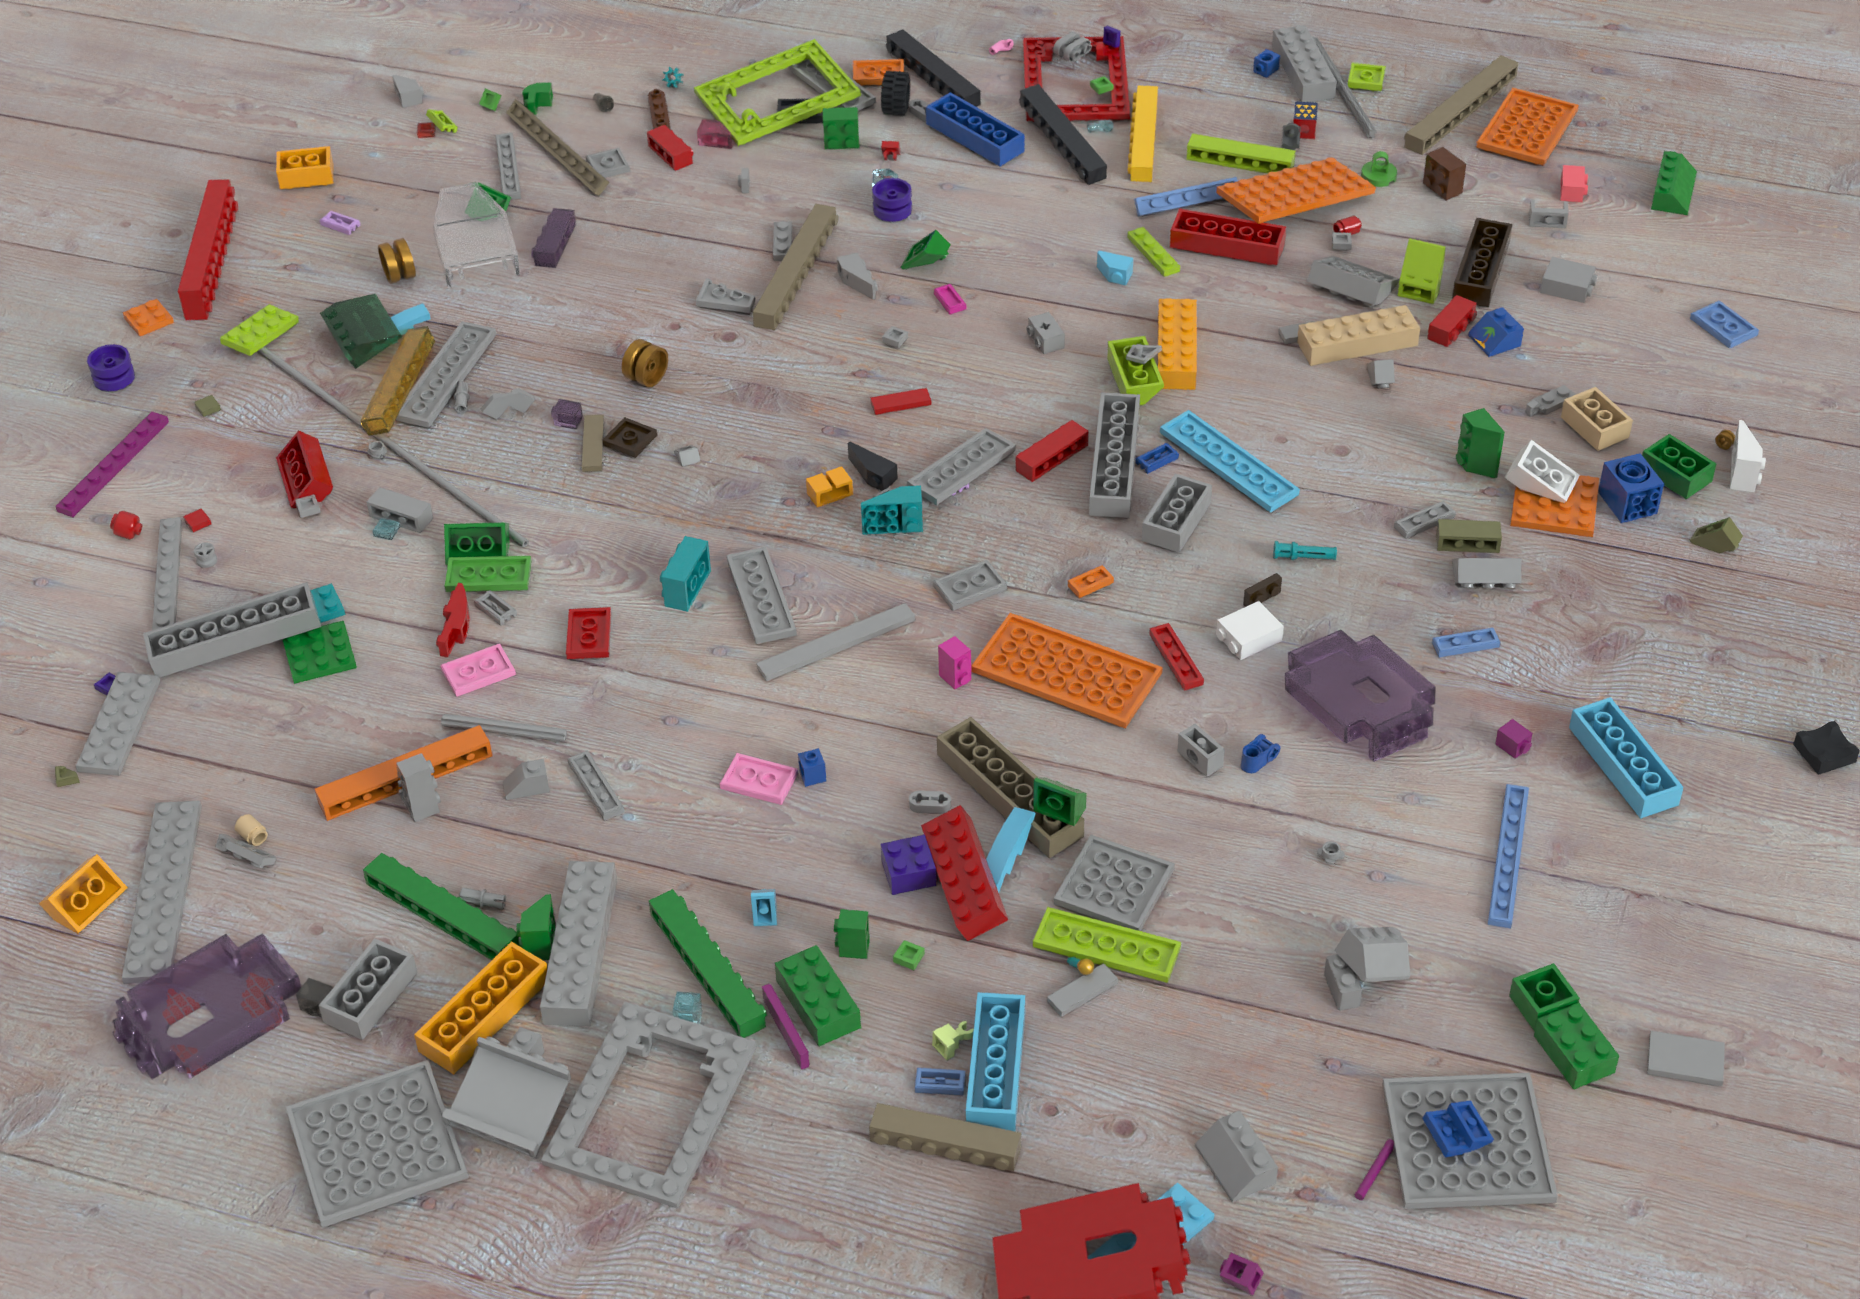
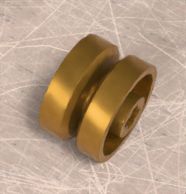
M404 238L394 240L393 248L389 243L378 245L380 262L390 284L399 282L401 275L405 279L416 276L414 261Z
M637 339L625 351L621 365L624 377L647 387H653L661 381L666 372L669 360L668 353L662 347L652 345V343L643 339Z

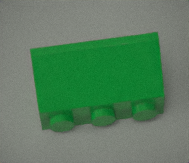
M1485 408L1463 414L1456 454L1457 463L1466 472L1497 478L1505 434L1504 430Z
M509 523L444 524L445 565H448L450 557L508 556L510 544Z

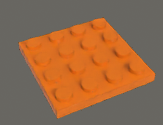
M1580 475L1565 503L1521 490L1515 486L1510 526L1593 537L1599 478Z

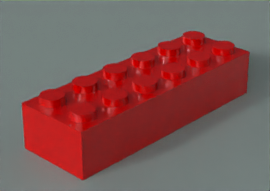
M1179 209L1170 230V248L1277 266L1285 245L1286 226L1263 222L1257 223L1251 220Z
M959 805L921 825L956 928L966 940L969 941L1008 921L973 821L964 808Z

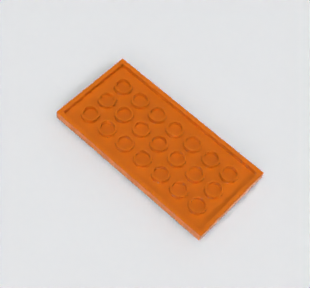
M1329 157L1325 160L1313 161L1309 164L1285 168L1281 171L1269 172L1265 175H1257L1253 178L1241 179L1233 183H1225L1224 185L1217 186L1216 193L1255 222L1262 223L1374 194L1376 187L1347 168V166L1338 162L1335 158Z
M1013 613L1008 614L971 665V672L1125 729L1161 676L1163 670L1161 666Z

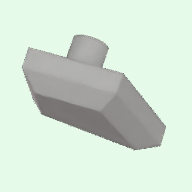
M1132 345L1126 355V360L1145 364L1162 351V346Z

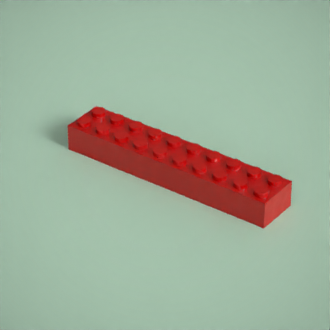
M230 179L208 180L178 288L185 320H208L209 313L212 312V301H215V290L218 289V278H221L224 255H227V244H230V233L233 232L232 224L236 220L235 213L238 212V202L234 200L235 189L231 186Z

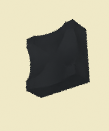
M1835 720L1815 730L1797 732L1793 743L1818 775L1856 763L1860 752L1856 745H1853L1845 738Z

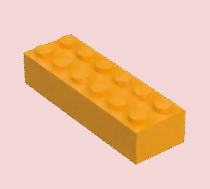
M1159 299L1158 346H1162V351L1157 354V367L1164 382V388L1162 389L1196 390L1197 299Z
M509 943L414 1034L418 1052L454 1075L474 1055L476 1047L479 1046L477 1043L478 1037L484 1039L493 1037L544 987L548 970L547 963L515 943Z

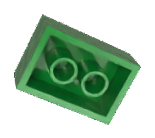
M1671 434L1666 435L1642 453V456L1664 485L1685 499H1688L1713 481L1717 463Z
M1579 1002L1537 1018L1534 1037L1573 1090L1615 1073L1619 1054Z

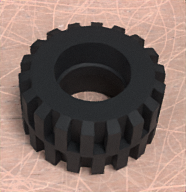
M886 71L881 89L882 112L887 115L905 116L910 100L909 73Z

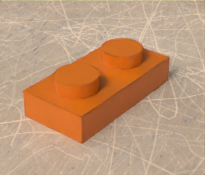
M1101 565L1068 580V587L1078 598H1081L1114 583V577Z

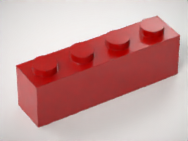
M1073 420L1067 422L1016 455V472L1031 482L1037 480L1087 447L1089 431Z

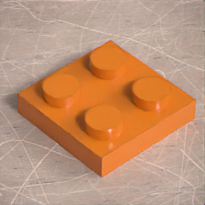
M157 298L123 312L124 319L139 337L174 323L173 317Z

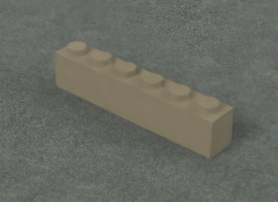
M877 1103L869 1125L870 1141L877 1144H887L904 1150L920 1151L927 1155H939L951 1160L971 1162L975 1165L991 1166L999 1170L1014 1171L1021 1149L1020 1132Z

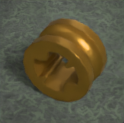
M1722 430L1716 436L1715 442L1719 448L1727 450L1734 444L1735 435L1730 430Z

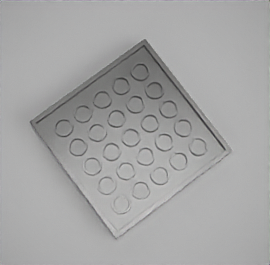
M428 1060L286 1106L322 1228L469 1178L452 1127L443 1121L442 1115L445 1107Z
M1530 1073L1383 1078L1382 1085L1391 1136L1394 1143L1404 1209L1557 1203L1558 1195ZM1472 1101L1494 1140L1492 1143L1471 1152L1444 1157L1422 1118L1426 1112L1446 1110L1450 1103Z

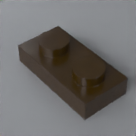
M1275 573L1245 589L1243 605L1247 607L1258 601L1262 603L1278 595L1281 592L1282 577Z

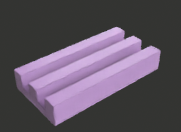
M330 211L320 219L322 226L348 235L352 233L351 231H355L356 227L360 226L359 220Z

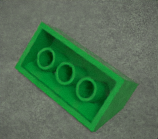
M1664 151L1651 210L1688 215L1697 171L1683 154L1674 151Z

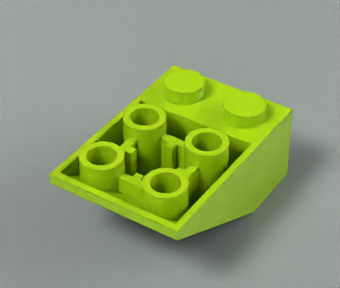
M1409 238L1399 280L1398 296L1430 304L1435 303L1440 292L1445 246Z

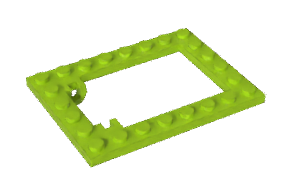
M815 39L694 87L695 94L738 146L822 113L823 108H833L861 96V90ZM806 59L810 60L834 88L831 91L762 119L750 108L742 112V118L740 119L725 101L728 94H731L732 97L737 96L735 88L771 75Z

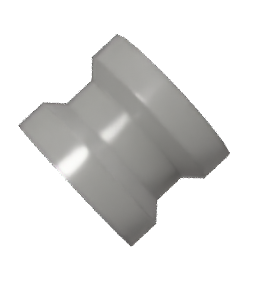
M203 542L194 548L198 566L209 568L216 564L217 556L213 544Z

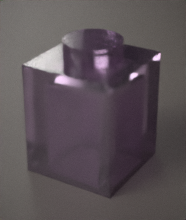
M559 399L551 410L554 426L576 430L583 419L581 402Z

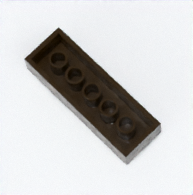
M1476 217L1454 282L1452 299L1458 295L1476 302L1478 306L1489 307L1510 244L1513 224Z

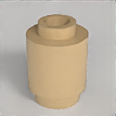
M246 814L237 819L235 831L249 844L258 846L266 840V828L251 814Z

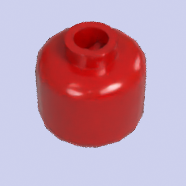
M120 511L118 514L115 513L110 523V528L113 529L114 535L128 540L133 539L135 535H140L143 527L138 515L126 511Z

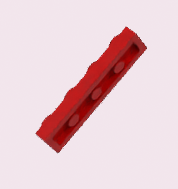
M1166 623L1150 628L1149 635L1183 690L1204 685L1203 676L1171 625Z

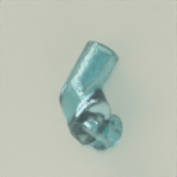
M1099 120L1087 124V129L1089 132L1097 130L1110 132L1114 124L1111 120Z

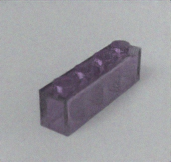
M553 208L551 214L548 215L547 223L542 227V233L538 236L537 243L531 251V257L534 258L535 266L557 267L576 226L574 210Z

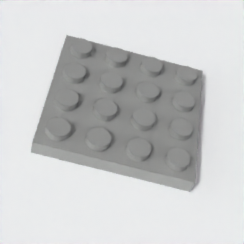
M1090 835L1056 893L1054 904L1100 921L1141 931L1172 875L1175 863Z

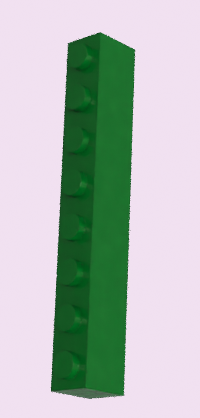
M381 853L363 869L368 886L490 960H493L511 942L519 946V937H517L514 929L505 927L496 918H490L479 908L467 904L461 897H455L450 894L444 887H438L429 878L422 877L415 873L412 868L400 864L394 857H388Z
M672 889L649 900L652 918L736 1034L746 1038L766 1028L765 1017H767V1012L762 1004L758 1005L755 1001L752 990L744 986L741 975L738 972L735 973L729 959L721 955L718 944L710 940L707 929L704 926H700L695 913L687 909L684 898L678 896Z

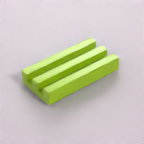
M427 110L426 116L441 131L446 130L447 132L452 131L456 133L458 127L443 111Z

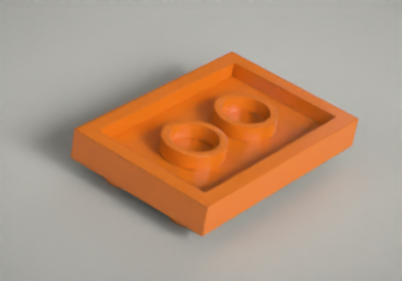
M904 59L853 61V80L861 86L882 85L886 71L904 72Z

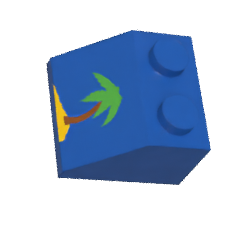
M1501 307L1486 312L1468 332V336L1488 357L1520 347L1524 328Z

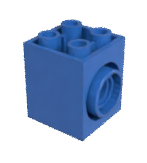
M1641 453L1604 462L1598 493L1618 520L1624 523L1658 514L1664 483Z

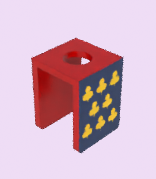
M1295 102L1293 123L1301 126L1300 139H1315L1318 103Z

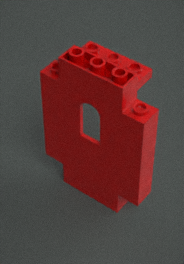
M1139 1183L1020 1210L1022 1231L992 1238L999 1299H1160L1159 1294L1163 1293L1162 1281L1168 1280L1173 1295L1184 1293L1182 1282L1186 1281V1276H1188L1187 1265L1191 1264L1188 1249L1183 1247V1243H1187V1237L1184 1227H1180L1179 1223L1184 1221L1181 1207L1175 1206L1172 1197L1149 1202L1147 1192H1142ZM1125 1232L1132 1233L1137 1237L1136 1244L1130 1250L1088 1259L1086 1241Z

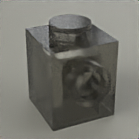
M308 978L296 994L300 1010L305 1011L311 1016L322 1017L319 1004L333 989V986Z

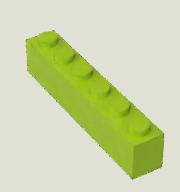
M1192 133L1187 144L1186 160L1268 174L1269 172H1277L1285 168H1293L1296 151Z

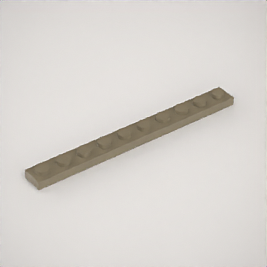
M515 99L506 111V114L593 193L600 196L609 184V181L520 101Z

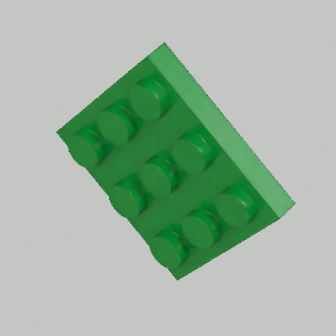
M344 620L283 639L294 684L357 668Z

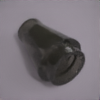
M601 93L594 94L593 100L600 111L609 112L613 109L614 101L612 97Z

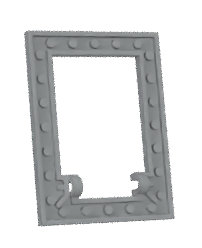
M624 1002L541 1159L542 1165L678 1209L756 1050V1041ZM653 1037L706 1053L707 1065L702 1063L699 1070L701 1075L712 1078L665 1175L578 1148L627 1052L647 1057L652 1047Z

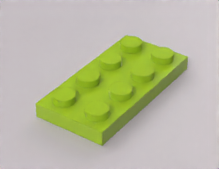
M269 304L221 336L220 343L251 356L299 323V317Z

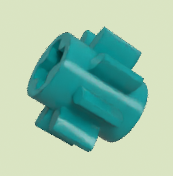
M669 67V71L663 72L665 78L662 81L668 82L667 87H671L673 84L675 88H678L677 84L683 83L681 77L684 74L678 73L679 68L676 67L673 71V68ZM671 75L676 77L675 80H672Z

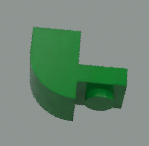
M551 82L534 83L523 90L524 106L535 116L538 107H552L553 90Z

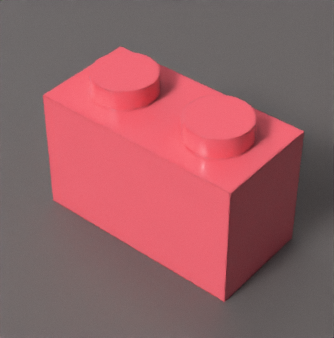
M1563 165L1560 201L1582 202L1583 195L1587 196L1588 174H1585L1584 166Z

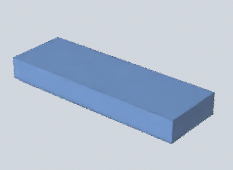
M1494 628L1434 637L1432 644L1438 657L1499 648L1500 640Z

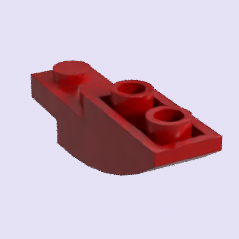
M462 583L457 584L455 590L450 594L448 604L443 608V616L446 621L441 635H438L436 640V646L439 647L440 656L449 657L455 643L464 644L467 637L470 613L466 592Z

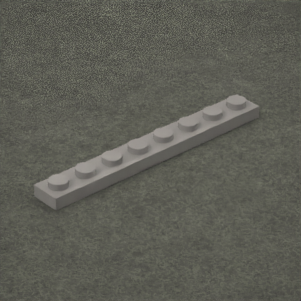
M181 517L160 519L152 630L176 623L182 534Z

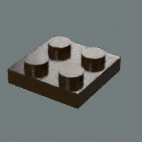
M624 417L602 439L603 446L636 458L657 436V429Z

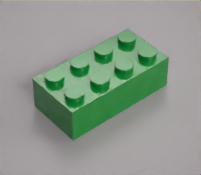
M817 945L775 962L776 981L818 1047L861 1028L859 1008Z

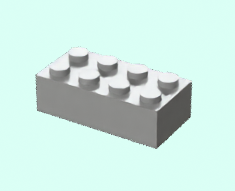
M1174 474L1142 524V541L1180 553L1211 504L1212 485Z
M374 939L319 1004L323 1022L363 1040L418 973L414 956Z

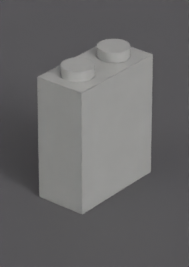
M1552 257L1543 276L1540 293L1585 303L1587 296H1591L1593 286L1597 282L1596 267Z

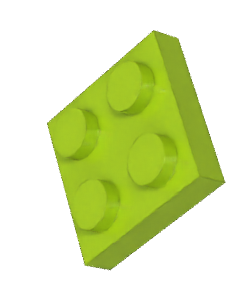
M1351 63L1348 87L1382 91L1386 66Z

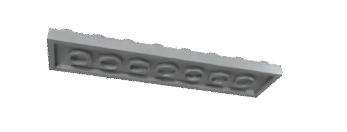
M462 321L393 414L394 420L429 428L455 393L459 381L465 379L497 335L496 329Z

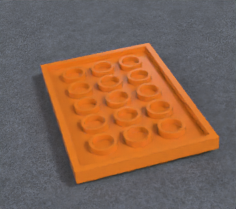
M1512 88L1478 139L1476 148L1544 166L1576 115L1579 105Z

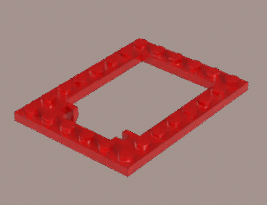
M1103 36L1085 37L1091 41V50L1089 52H1096V61H1108L1109 79L1114 85L1113 90L1110 91L1111 104L1057 106L1070 121L1130 119L1124 36H1120V46L1117 48L1103 43ZM1062 37L1023 38L1025 88L1037 84L1042 87L1041 62H1052L1054 45ZM1026 111V121L1035 122Z

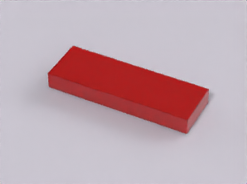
M927 388L870 398L875 415L931 405V398Z

